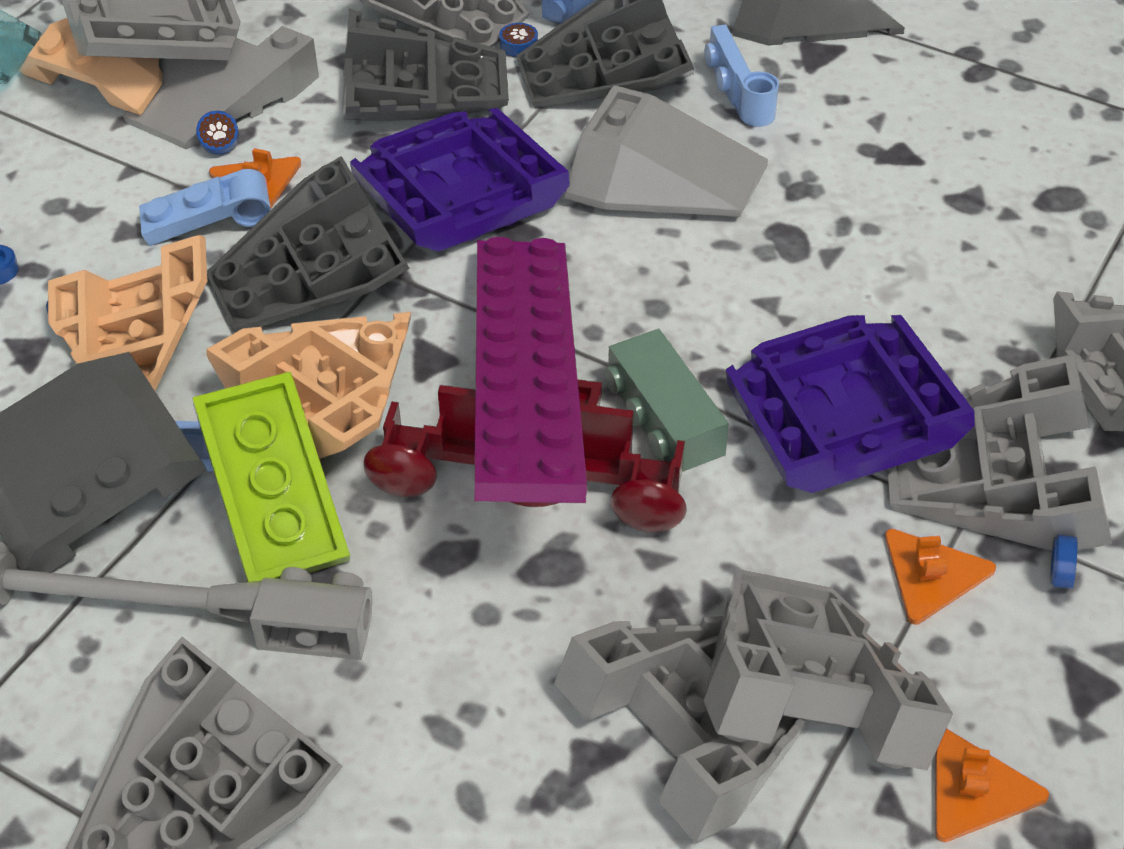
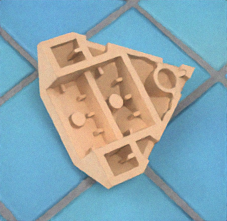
M67 18L49 25L19 70L27 77L51 85L59 74L95 85L111 106L140 116L161 87L163 72L159 68V58L79 55Z
M197 235L161 246L160 266L108 281L87 270L48 280V323L56 335L63 337L72 350L70 355L78 364L129 352L156 391L207 283L205 237Z
M411 312L394 313L393 321L367 322L366 316L293 323L291 324V331L267 334L262 332L261 327L243 328L207 348V358L225 388L291 371L318 457L321 459L344 451L379 428L410 324Z

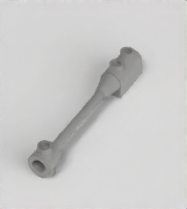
M0 541V605H6L11 600L14 591L17 590L207 609L210 613L250 624L257 650L362 660L372 615V591L370 587H363V580L353 573H337L333 576L331 584L312 582V576L307 571L297 567H288L282 570L280 579L265 577L262 581L213 585L210 588L19 570L17 569L15 556L9 553L7 545Z

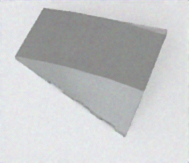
M1057 291L1053 298L1057 357L1075 355L1085 404L1104 431H1124V305H1114L1112 297L1094 295L1090 302L1075 301L1073 293Z

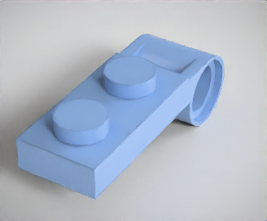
M727 25L712 26L710 43L705 44L704 53L707 66L709 68L713 67L716 73L719 90L725 91L731 105L735 107L740 119L745 124L755 127L771 124L776 116L778 79L767 72H750Z
M243 169L220 178L218 176L193 184L183 190L139 205L141 234L148 245L151 246L231 216L239 225L254 227L271 210L266 178L257 170Z

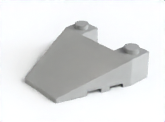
M281 26L258 46L236 38L228 61L159 58V68L163 72L161 87L141 116L125 110L123 117L125 123L187 150L199 144L196 127L204 114L218 110L230 114L234 119L248 114L250 118H254L263 113L262 106L279 98L283 103L292 100L318 79L319 73L314 38Z
M1074 354L1023 364L1010 370L1011 378L987 389L982 383L967 390L969 397L965 399L975 411V426L953 448L887 469L890 505L894 511L1052 551L1054 537H1057V535L1077 537V550L1112 544L1096 466L1051 475L1046 474L1040 437L1090 428Z
M741 569L735 570L704 697V704L718 735H723L736 742L753 740L771 744L781 718L784 715L857 728L876 762H880L893 769L910 767L928 771L953 713L934 683L923 672L917 671L915 674H910L898 663L901 652L892 643L884 642L881 647L867 634L871 624L833 588Z
M723 616L703 617L700 625L677 626L678 623L675 619H658L655 627L632 628L630 621H617L573 636L554 684L587 721L629 705L677 758V762L658 802L695 843L735 824L810 722V720L783 715L771 744L753 740L736 742L716 733L704 704V697Z

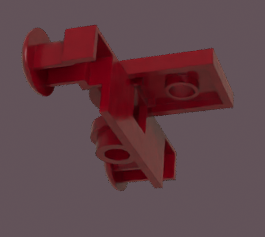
M578 379L587 481L619 485L611 495L612 509L623 523L634 529L644 532H663L679 525L687 512L686 502L679 494L685 441L677 440L674 459H671V462L641 458V454H633L634 411L600 406L602 383ZM440 385L438 389L440 416L437 426L424 425L423 428L401 425L399 402L392 401L383 425V443L370 449L364 457L363 467L369 480L388 494L399 497H415L428 492L436 482L437 473L435 467L428 459L475 465V389ZM511 502L516 505H521L525 507H545L557 504L543 502Z

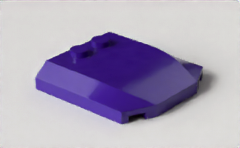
M498 108L488 109L489 117L469 119L466 111L453 112L378 139L370 146L371 155L360 163L355 157L350 161L351 172L356 181L416 245L437 252L465 241L475 240L480 235L503 226L513 225L518 220L552 208L570 186L569 171Z
M865 315L845 316L762 342L751 350V360L737 370L733 364L726 369L729 388L786 485L810 493L951 449L975 426L974 409L902 315H891V323H866Z

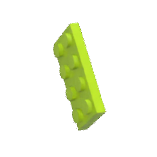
M291 371L192 397L195 413L247 582L262 581L265 577L280 579L282 570L288 567L301 568L311 573L350 561L349 549Z

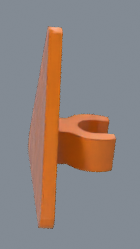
M254 148L252 150L253 162L244 161V163L213 166L209 169L212 179L218 176L220 178L243 169H253L261 172L267 181L270 208H272L301 167V159L297 156L272 159L270 151Z
M889 529L885 535L907 619L914 625L922 623L993 576L996 570V565L992 561L941 545L940 536L917 537L896 529Z
M946 729L935 753V836L939 841L949 842L1047 802L1049 792L1046 788L991 756L990 750L980 749Z

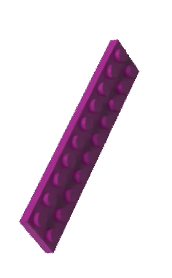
M492 237L487 241L477 240L474 501L586 503L587 478L565 243H558L549 238H537L531 242L512 241L506 237Z

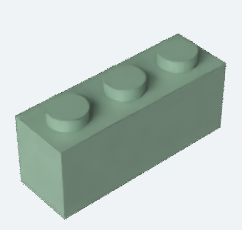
M659 328L609 346L608 367L604 369L608 388L613 394L620 395L626 404L627 410L634 411L633 424L642 427L648 436L650 448L657 459L671 462V459H674L677 440L685 441L682 472L726 455L729 423Z

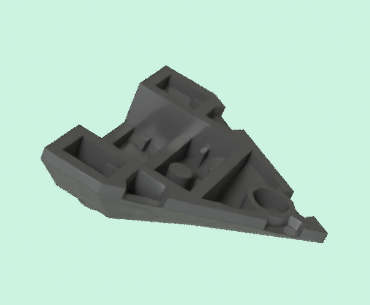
M743 0L733 28V36L771 46L782 45L783 38L801 36L805 37L806 42L862 38L867 37V32H875L882 29L887 30L889 35L904 34L905 27L872 0Z

